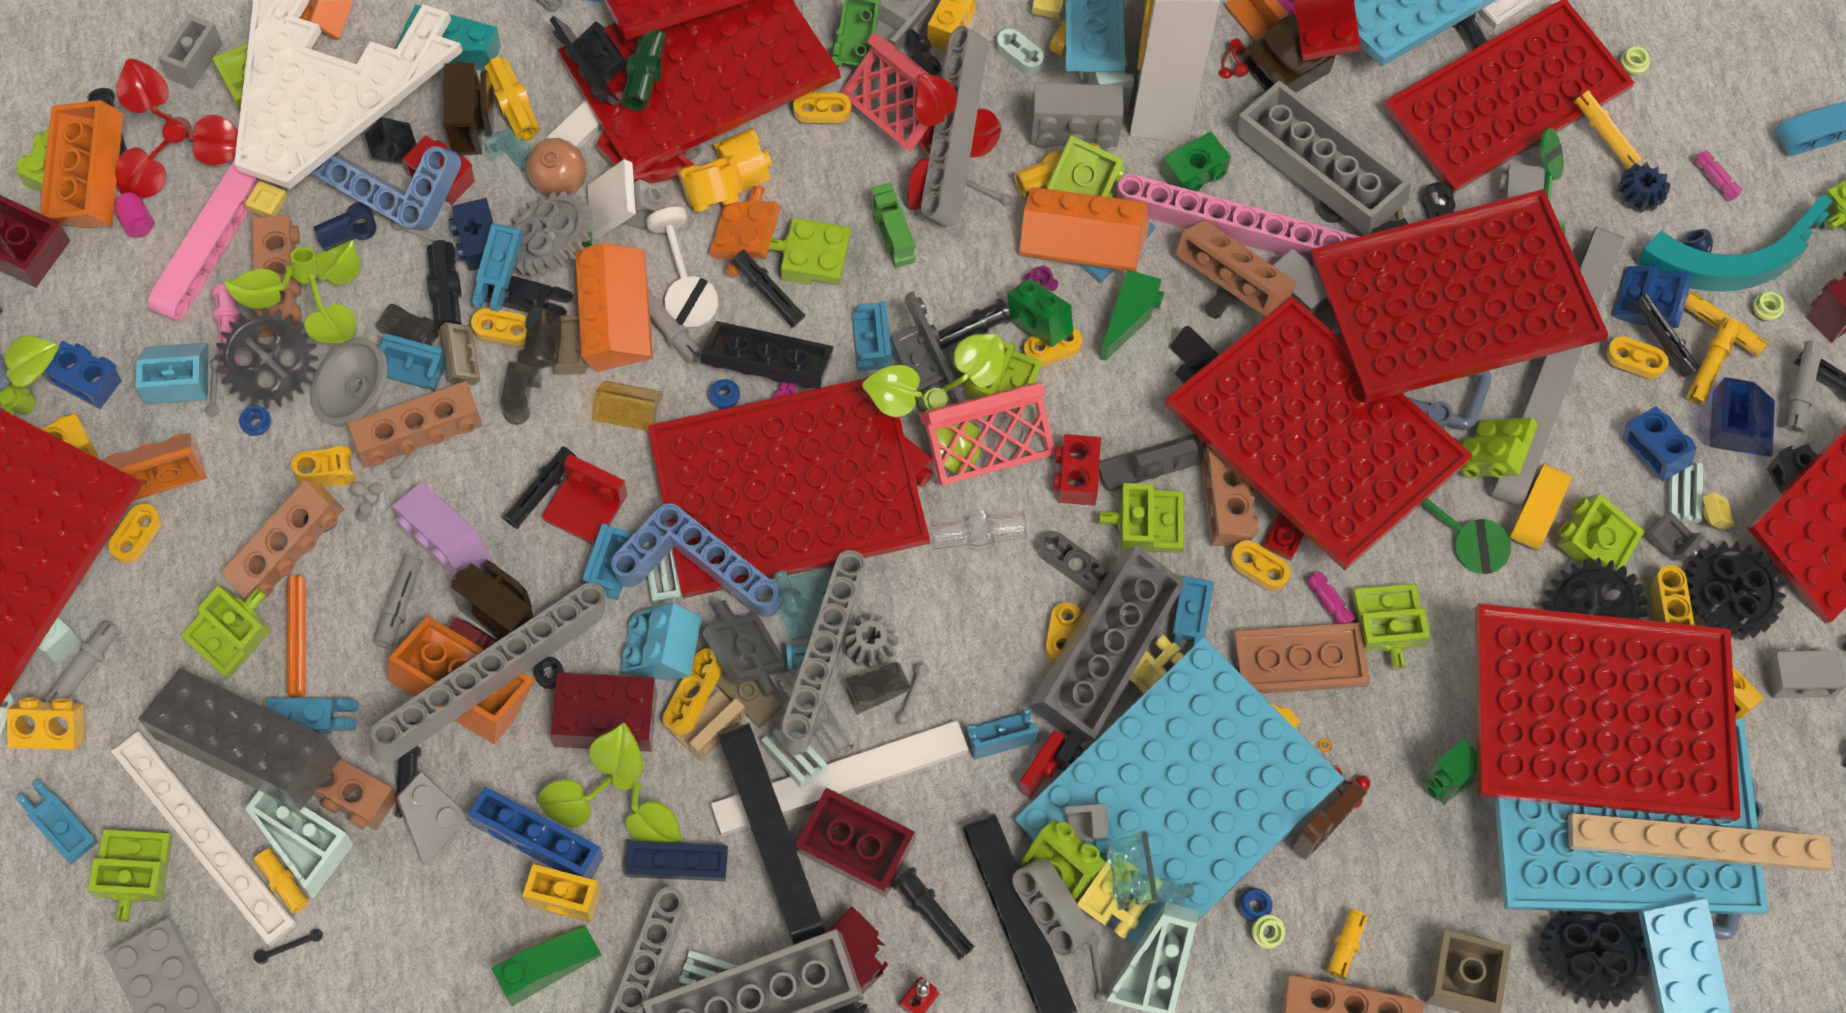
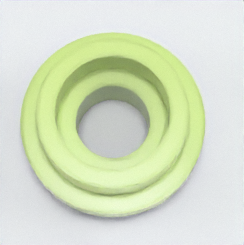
M1632 47L1622 54L1620 64L1626 72L1639 75L1648 69L1650 64L1649 55L1641 47Z
M1766 292L1757 296L1753 303V309L1761 319L1774 321L1783 314L1784 302L1779 294Z
M1266 914L1260 916L1254 922L1252 937L1259 946L1274 948L1283 941L1285 927L1278 917ZM1270 925L1271 933L1268 936H1264V928Z

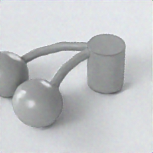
M355 482L350 486L352 495L362 497L365 500V503L361 504L355 514L358 521L365 522L372 512V507L378 504L380 494L384 489L381 483L374 482L368 487V492L371 495H377V499L372 505H369L368 499L365 496L367 492L365 484Z

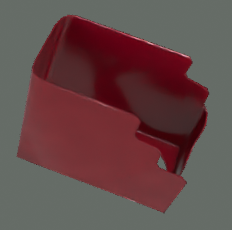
M851 906L827 932L837 929L842 933L862 993H864L884 974L883 971L887 968L888 963L884 961L881 965V962L875 958L876 953L879 951L877 945L885 946L877 938L879 932ZM879 970L877 975L869 982L868 980Z

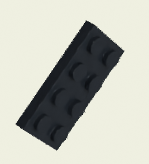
M716 321L701 352L700 363L714 368L738 371L745 375H756L770 378L773 381H784L798 384L805 388L820 389L833 356L834 346Z

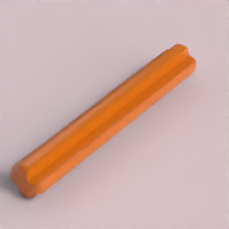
M301 575L289 576L287 579V694L289 697H302L306 694V580Z

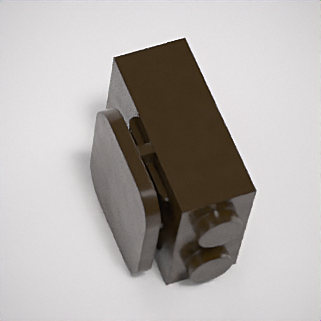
M1292 15L1269 28L1265 33V37L1246 47L1242 63L1248 66V72L1265 91L1269 90L1278 81H1281L1297 93L1329 74L1336 56L1303 61L1296 15Z
M458 61L455 63H445L444 126L450 148L458 155H482V131L484 126L487 136H494V99L487 70H481L479 83L474 62Z
M487 559L480 564L482 570L470 563L465 570L461 569L455 574L450 586L459 611L498 640L534 617L528 592L517 580Z

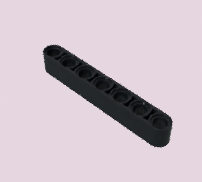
M750 723L719 733L718 736L793 944L795 945L825 934L823 922Z
M993 813L963 824L965 838L1036 1012L1078 1013L1050 944L1013 886V875L1019 869L996 815Z

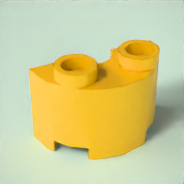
M753 128L713 144V150L718 158L730 155L735 156L744 187L741 192L770 180L768 168L773 166L766 150L761 151L758 146L759 138Z
M734 155L718 158L704 165L696 164L677 169L688 205L693 207L694 212L707 210L711 207L710 204L721 201L724 205L734 203L739 200L738 193L744 188Z

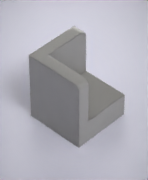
M1105 804L1065 807L1068 823L1073 827L1074 835L1083 843L1110 841L1108 807Z

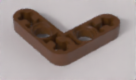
M1354 781L1325 813L1319 812L1300 834L1293 850L1303 859L1307 860L1368 792Z

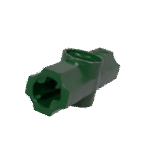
M655 29L639 36L635 54H630L628 57L627 81L622 95L623 105L629 107L632 111H642V109L648 107L654 83H659L662 74L661 58L667 40L665 32Z

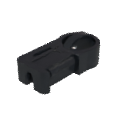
M1435 182L1426 188L1422 198V205L1426 211L1427 218L1430 219L1454 212L1456 206L1454 193L1447 184ZM1437 192L1439 205L1433 203L1429 199L1428 194Z

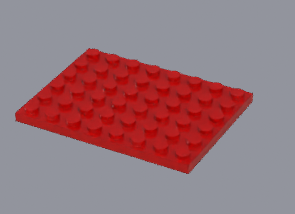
M751 0L660 29L662 32H665L667 38L661 58L662 74L659 83H654L648 107L642 109V111H632L629 107L623 105L622 95L627 81V66L607 83L619 100V103L614 106L606 100L601 102L595 97L591 91L593 85L580 75L578 71L580 68L579 64L575 63L565 52L567 46L565 45L557 49L559 57L587 101L621 161L625 159L632 162L633 175L841 78L840 70L793 0ZM616 22L604 27L625 60L628 61L629 55L635 54L639 36L625 40Z
M1544 189L1311 249L1313 263L1366 402L1607 340L1608 337L1605 324Z
M1290 297L1170 394L1164 402L1166 408L1344 571L1459 472L1473 457L1465 447L1403 393L1366 402L1343 340L1294 297Z
M867 378L648 425L663 504H674L681 508L769 579L835 565L838 556L848 550L856 551L863 558L930 544V537L900 417L888 416L876 407L862 387V383ZM900 443L909 484L899 494L896 482L890 478H881L875 482L873 487L863 480V477L869 471L875 474L887 472L891 467V458L888 452ZM884 456L887 458L888 464L884 469H873ZM882 482H889L895 488L894 494L885 498L876 491L877 486ZM668 519V527L676 524L678 520ZM693 537L688 540L687 544L696 545L701 541V538ZM672 548L683 599L725 589L676 548ZM716 556L710 563L720 564L724 561L725 557ZM739 575L734 579V582L744 583L748 580L749 576Z
M1 408L0 706L143 486V483L133 476Z
M1480 603L1475 607L1478 797L1736 821L1741 818L1731 629Z

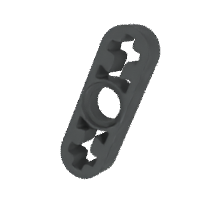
M1045 532L1039 539L1037 550L1040 558L1094 596L1099 588L1097 586L1098 580H1103L1110 568L1059 532ZM1056 542L1058 544L1057 550L1053 549L1050 552L1046 550V543L1051 545ZM1062 554L1065 555L1063 562L1060 561ZM1073 558H1080L1086 563V568L1083 571L1076 572L1069 567L1068 562ZM1091 568H1094L1093 576L1090 575L1089 580L1085 579L1089 575Z

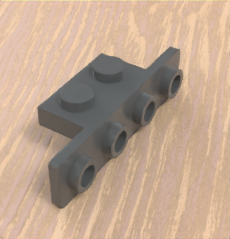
M913 291L907 293L904 300L916 326L891 336L890 341L901 364L912 368L918 373L920 383L916 391L920 392L941 382L946 386L955 381L950 370L953 369L952 361L948 353H942L939 347L940 336L936 327L933 324L929 325L925 317L927 309L922 298H916ZM962 383L947 391L953 404L965 401L963 397L966 396V392Z
M1196 434L1188 435L1101 461L1099 472L1106 489L1112 491L1122 488L1123 483H1138L1201 464L1204 461L1203 450L1206 448V443L1203 441L1201 450L1199 437Z

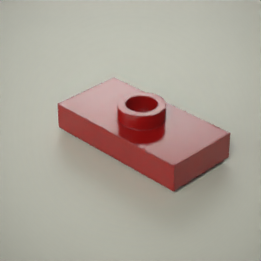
M1056 730L1051 733L1020 779L1021 794L1031 799L1044 778L1050 779L1058 767L1056 757L1065 743V735Z

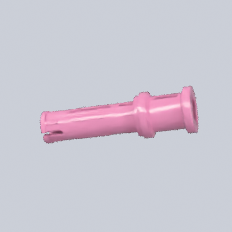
M219 284L211 289V295L215 298V310L212 314L218 326V343H226L227 339L222 336L221 332L231 334L233 330L229 322L237 324L240 320L239 315L241 312L237 309V301L228 293L225 284ZM219 349V354H223V350ZM238 353L236 356V363L240 366Z

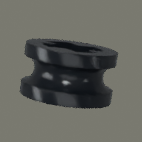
M546 657L536 664L534 668L536 680L544 689H554L557 673H564L561 662L554 657ZM551 667L552 671H554L556 668L557 670L554 672L555 677L548 679L545 675L542 678L541 676L545 674L544 669Z

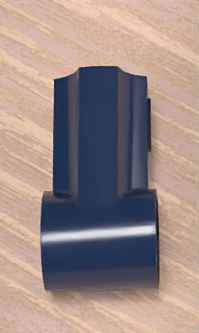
M362 202L353 203L348 207L346 213L313 226L318 240L325 251L356 238L359 240L369 239L375 234L377 229L372 209ZM359 219H367L364 223H355Z

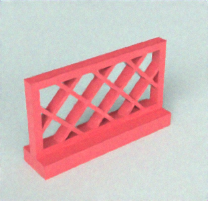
M873 32L867 41L872 45L871 49L841 93L848 96L855 107L911 152L929 127L917 120L914 108L917 93V75L929 73L892 43ZM877 57L880 58V70L871 72L872 64ZM896 72V84L887 86V75ZM880 78V89L871 91V80ZM863 83V94L854 97L852 93L859 84ZM913 86V97L904 100V88ZM896 91V103L887 105V94ZM880 96V108L871 110V99ZM913 105V116L904 119V107ZM896 110V122L887 124V113ZM913 124V131L908 139L905 140L904 126Z
M1043 382L1030 383L920 412L921 423L926 426L939 485H946L1056 455L1042 395H1046ZM1035 403L1037 417L1033 424H1030L1019 416L1026 405ZM1017 408L1015 413L1010 411V409ZM999 412H1004L1012 417L1004 432L991 424ZM989 415L987 420L981 418L983 416ZM972 419L984 425L976 440L963 432L968 421ZM1017 421L1029 428L1022 443L1009 436ZM961 423L958 428L954 427L953 424ZM947 427L955 432L948 447L938 442L935 429ZM988 429L1001 436L994 451L981 444ZM1034 432L1043 437L1046 450L1034 452L1027 447ZM960 436L973 444L965 459L952 451ZM1006 440L1019 447L1014 458L1010 460L999 455ZM978 447L991 455L985 467L981 468L970 462ZM1024 451L1029 454V455L1022 456V454H1023ZM949 455L962 462V465L957 474L947 477L944 464ZM995 459L1001 461L999 463L993 464ZM967 466L970 467L971 469H973V470L964 472V471L966 470Z

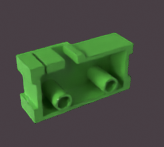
M844 0L840 29L836 31L838 37L837 42L834 44L833 54L835 55L832 57L836 65L850 64L859 66L872 47L867 41L872 33L877 31L881 0ZM866 11H869L871 14L869 19L865 18ZM860 46L865 48L864 54L860 53Z
M889 182L872 187L871 209L873 211V219L875 224L879 226L885 241L884 245L887 254H890L895 268L915 263L914 249H916V244L892 183Z

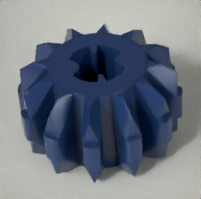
M1648 162L1643 164L1642 167L1635 163L1630 169L1624 171L1621 176L1617 190L1622 193L1620 201H1628L1629 209L1634 206L1638 207L1640 213L1645 211L1646 208L1653 212L1657 209L1658 205L1661 206L1667 199V193L1671 185L1666 182L1667 174H1660L1659 166L1654 169L1650 168Z

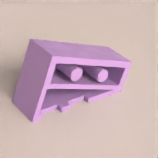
M422 482L392 505L399 516L395 519L399 527L406 534L411 532L420 547L424 550L428 549L435 560L453 576L461 569L465 570L470 563L482 570L480 564L485 559L494 563L476 530Z

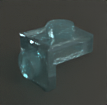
M509 127L501 132L494 133L485 141L484 146L490 161H494L506 153L522 173L527 170L526 161L531 149L523 138L519 140Z

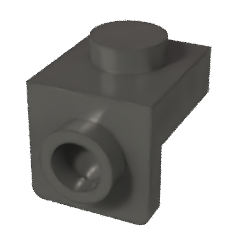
M1672 512L1665 513L1646 535L1671 561L1691 559L1701 549L1699 544L1705 538L1701 532L1692 533Z

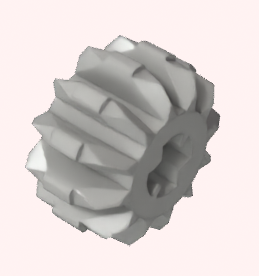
M870 613L868 621H864L863 618L858 616L856 618V625H848L847 633L849 635L844 637V645L849 647L847 649L849 657L857 656L856 664L858 666L862 665L865 660L868 661V666L871 669L874 668L875 661L877 660L885 666L887 664L886 656H895L896 649L893 646L898 645L899 637L893 635L895 633L894 624L886 625L885 616L875 621L874 614ZM868 638H875V644H868Z

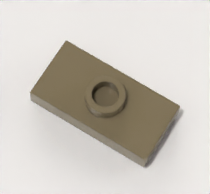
M579 315L555 316V375L586 374V361L581 355Z
M445 322L440 327L448 382L461 383L467 381L469 385H476L481 380L472 326Z
M724 672L715 685L731 701L735 698L745 706L746 716L759 729L783 707V703L774 695L766 697L757 681H747L732 685Z

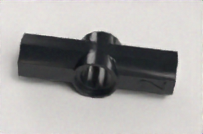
M445 240L433 241L432 244L427 246L430 273L427 275V284L430 300L433 303L435 328L440 330V327L445 322L462 325L459 298L462 297L459 273L456 271L453 243L446 242Z

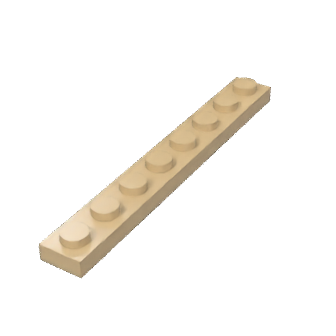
M1575 813L1568 816L1569 849L1825 872L1833 869L1830 836Z

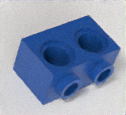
M62 341L53 360L43 374L52 385L101 409L122 381L115 370L117 366L105 357L98 359L92 356L88 349L78 343L73 346ZM75 363L71 368H67L70 364ZM100 377L99 380L91 382L94 378Z
M1657 406L1627 422L1623 441L1662 482L1691 466L1697 449L1693 440L1688 435H1684L1674 424L1672 418L1664 414Z

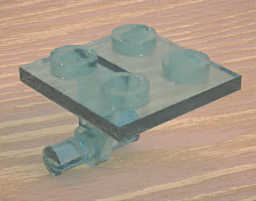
M834 565L788 578L787 571H780L774 575L776 579L774 584L778 589V600L781 601L780 608L790 641L812 635ZM843 595L835 596L839 599H844ZM827 622L830 626L838 625L835 622Z
M1140 831L1107 843V859L1112 869L1114 881L1113 895L1117 900L1118 910L1152 903H1161L1163 905L1165 902L1179 904L1185 898L1194 895V887L1190 883L1181 885L1154 876L1147 831Z

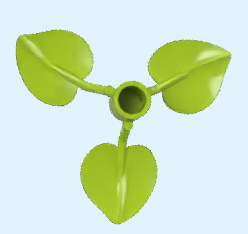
M353 240L317 255L309 247L294 249L290 255L291 266H286V274L282 283L280 276L270 269L251 270L234 279L224 281L228 293L238 303L252 309H264L280 302L281 296L279 291L287 288L289 280L293 275L298 282L311 284L316 306L319 312L310 314L305 320V331L311 339L320 343H344L351 340L356 334L357 322L354 313L342 304H333L324 309L316 284V278L320 282L327 280L331 284L341 285L349 283L358 277L360 261Z
M997 334L973 335L963 339L954 351V364L960 372L965 374L941 388H926L921 392L916 391L920 383V377L915 370L905 365H891L874 372L862 383V387L876 407L891 417H902L911 412L916 403L915 397H917L918 404L924 411L943 407L948 403L946 392L965 382L968 378L977 387H986L997 380L1004 365L1003 343ZM968 422L963 430L965 434L975 440L980 433L978 428L971 422ZM961 423L953 424V426L958 428ZM947 427L935 429L938 442L948 447L955 432ZM960 436L952 451L965 459L973 444ZM979 447L977 448L975 454L973 455L970 461L972 464H974L977 458L979 457V454L981 452V449ZM949 455L944 467L957 474L962 462ZM967 466L964 472L970 471L971 468Z
M24 335L13 341L5 355V363L9 368L6 376L13 385H8L5 390L0 392V405L5 408L3 410L13 415L14 412L27 415L34 409L36 397L25 387L33 384L43 374L60 347L58 344L32 335Z
M621 723L613 730L599 736L592 743L589 751L592 763L600 772L609 774V776L591 793L584 795L581 785L576 781L560 779L546 785L537 798L540 808L553 820L567 827H578L585 824L591 816V807L587 802L591 801L613 782L614 786L620 790L633 789L631 808L634 813L626 818L625 825L630 835L637 842L681 844L684 840L680 833L678 820L670 808L656 801H646L640 807L638 805L639 789L642 786L638 780L645 770V762L642 759L639 746L626 723Z

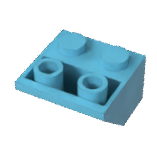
M208 343L145 347L136 360L135 386L145 404L208 400Z
M674 603L632 613L628 624L626 645L622 653L620 673L638 677H654L655 679L666 681L690 677L702 617Z

